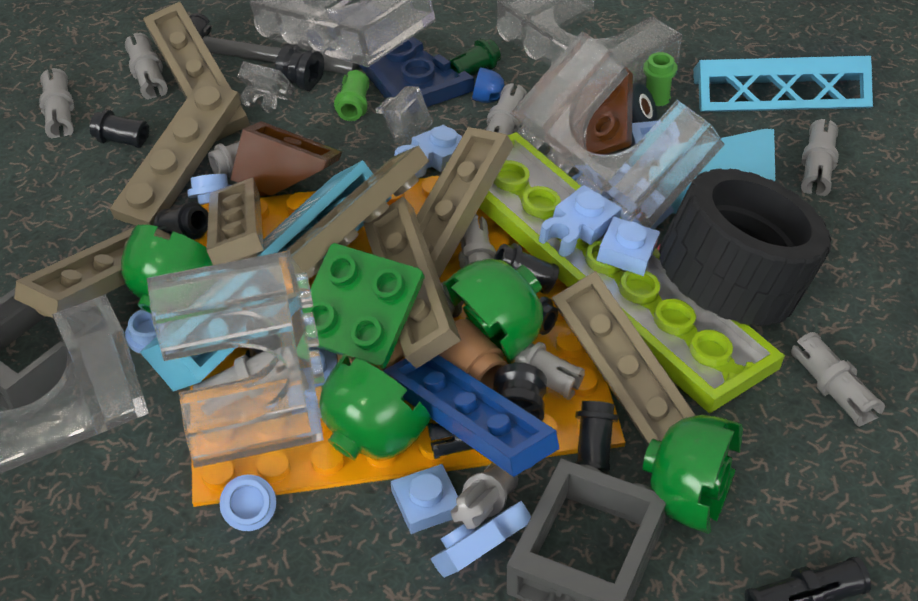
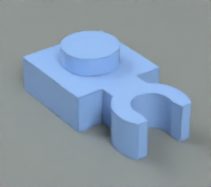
M443 124L412 137L411 145L398 147L395 150L394 156L419 145L429 159V162L415 174L417 178L424 176L427 168L430 167L442 172L462 136L454 129Z
M583 185L555 206L553 217L545 220L541 226L539 242L544 244L551 238L562 239L559 255L566 257L574 252L579 238L591 245L607 232L613 216L620 218L622 208Z
M520 501L476 529H467L462 524L440 539L446 549L430 559L438 572L445 578L460 571L505 541L506 538L525 527L531 515L523 502Z

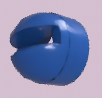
M480 67L472 100L483 103L499 100L502 89L505 86L501 75L493 70Z

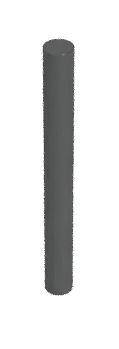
M208 36L203 37V41L210 53L275 63L281 50L279 47ZM322 54L324 57L323 71L347 74L349 71L357 69L356 59Z

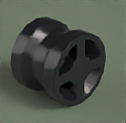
M288 43L278 53L275 62V77L281 84L290 85L296 83L300 89L310 92L323 75L324 57L320 51L313 49L302 51L298 45Z
M511 363L499 368L494 375L493 390L543 421L545 403L542 398L546 394L547 378L543 371L527 363Z

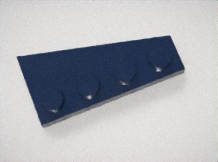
M367 5L329 16L333 33L351 56L357 60L358 65L399 117L474 91L473 76L465 71L457 73L451 69L449 60L440 54L433 57L423 50V43L413 36L409 38L398 33V26Z

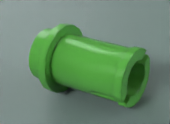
M653 53L643 66V72L647 76L646 88L651 93L655 105L664 106L671 99L672 78L677 74V64L668 53Z
M358 70L349 71L347 73L348 77L344 75L341 92L337 94L334 100L336 112L346 121H355L367 112L368 102L365 97L370 81L365 73Z

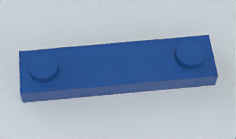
M440 355L417 369L405 358L383 370L384 373L407 389L403 396L404 400L414 407L420 401L429 412L431 419L513 477L560 449L555 429Z

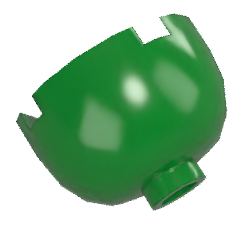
M137 225L133 228L125 245L121 258V272L128 289L140 298L137 305L142 310L158 317H166L168 311L183 313L223 277L226 266L223 265L214 269L206 250L207 247L174 231L170 239H164L154 236L158 226Z
M482 259L471 262L461 268L443 283V289L454 307L461 301L464 302L463 310L467 316L465 319L470 320L503 351L507 363L511 364L523 350L537 339L543 324V306L536 294L542 289V286L534 274L524 265L515 270L505 261Z
M343 355L330 372L322 387L319 402L322 421L333 433L328 442L336 450L352 460H355L360 453L379 460L390 459L405 452L419 438L427 424H429L431 416L420 401L414 410L404 402L403 396L407 389L396 380L360 358L355 357L352 363H350L348 355Z
M708 415L685 417L669 427L662 441L657 439L651 440L644 457L643 471L652 473L651 490L655 491L666 503L665 513L670 519L706 534L711 532L710 518L717 522L733 482L736 469L731 468L732 457L728 456V452L732 450L740 453L743 435L742 424Z

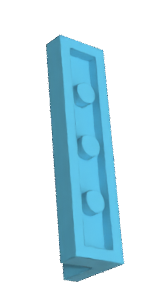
M871 56L700 60L693 69L694 84H699L700 112L873 107ZM860 80V98L846 99L833 85L837 81ZM815 81L822 90L813 100H803L790 87L794 82ZM772 82L780 91L770 101H760L747 88L752 83ZM730 83L738 91L728 102H710L709 84ZM828 93L833 99L821 98ZM741 94L748 100L735 102ZM783 94H785V95H786L789 99H791V100H778V99H779Z

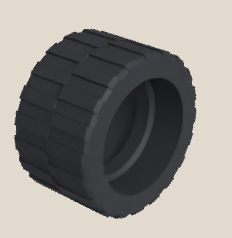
M720 168L712 169L709 172H702L693 179L660 244L659 253L661 256L659 259L670 281L678 287L683 295L693 300L696 305L726 320L730 319L746 325L757 324L758 326L771 325V323H781L793 314L828 256L832 247L830 243L832 239L822 217L815 212V209L808 202L802 200L793 191L788 190L771 179H766L752 172Z

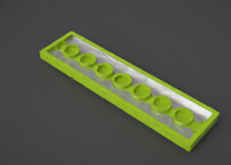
M517 132L508 135L514 147L479 208L532 256L558 265V279L567 287L572 286L596 271L669 378L709 414L780 369L785 355L753 328L746 324H740L737 321L721 318L717 314L696 305L693 300L683 295L678 287L667 277L666 270L663 269L659 259L661 255L658 249L655 248L644 276L596 261L605 234L591 245L579 238L574 252L566 257L559 255L562 239L551 238L544 244L540 243L539 236L543 222L553 217L555 206L582 186Z

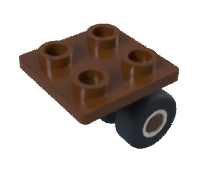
M625 67L556 93L553 106L551 161L559 168H566L629 147L632 144V123L658 120L656 105L649 90L641 83H633V73Z

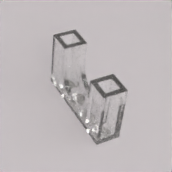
M352 0L249 1L254 15V25L262 36L284 44L292 43L305 50H317L323 55L370 67L436 21L431 0H361L350 5L347 4L352 2Z
M594 0L497 1V32L505 41H512L524 49L530 58L534 60L539 59L551 67L560 78H567L576 85L625 67L633 73V83L638 82L645 85L647 76L643 72L644 63L651 54L657 52L670 54L677 66L679 65L682 34L653 16L616 36L591 39L572 35L564 31L563 28L594 12Z
M582 31L510 114L522 125L517 132L537 150L543 144L550 150L546 157L567 174L571 169H574L581 175L576 180L579 185H585L599 194L603 193L611 202L622 208L620 219L631 222L635 219L642 226L651 228L725 144L710 123L676 100L650 131L631 148L610 155L589 152L586 146L588 124L596 110L623 81L628 72L613 52Z
M290 250L147 278L152 321L164 361L238 347L255 348L275 356L266 367L249 377L179 392L184 432L194 468L324 440L320 421L322 417L319 408L323 385L315 387V384L325 382L319 350L309 351L310 347L319 346L318 334L313 312L303 314L302 311L304 308L313 307L312 295L307 273L295 274Z
M106 295L52 314L66 352V368L55 387L40 399L19 408L0 411V474L149 414L123 329Z

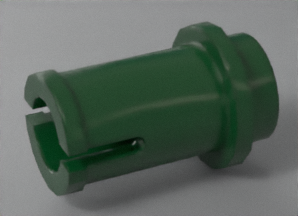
M480 38L475 41L473 48L455 58L449 59L451 69L457 73L465 71L473 76L479 72L480 67L495 68L497 62L501 59V53L497 44L492 39L484 40Z

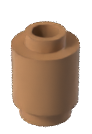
M459 319L454 321L461 341L439 355L493 389L495 373L499 368L507 364L504 360L503 351L470 320Z

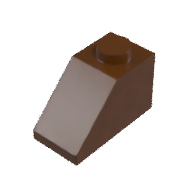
M260 121L242 129L230 180L239 183L253 177L260 196L274 195L339 161L342 151Z

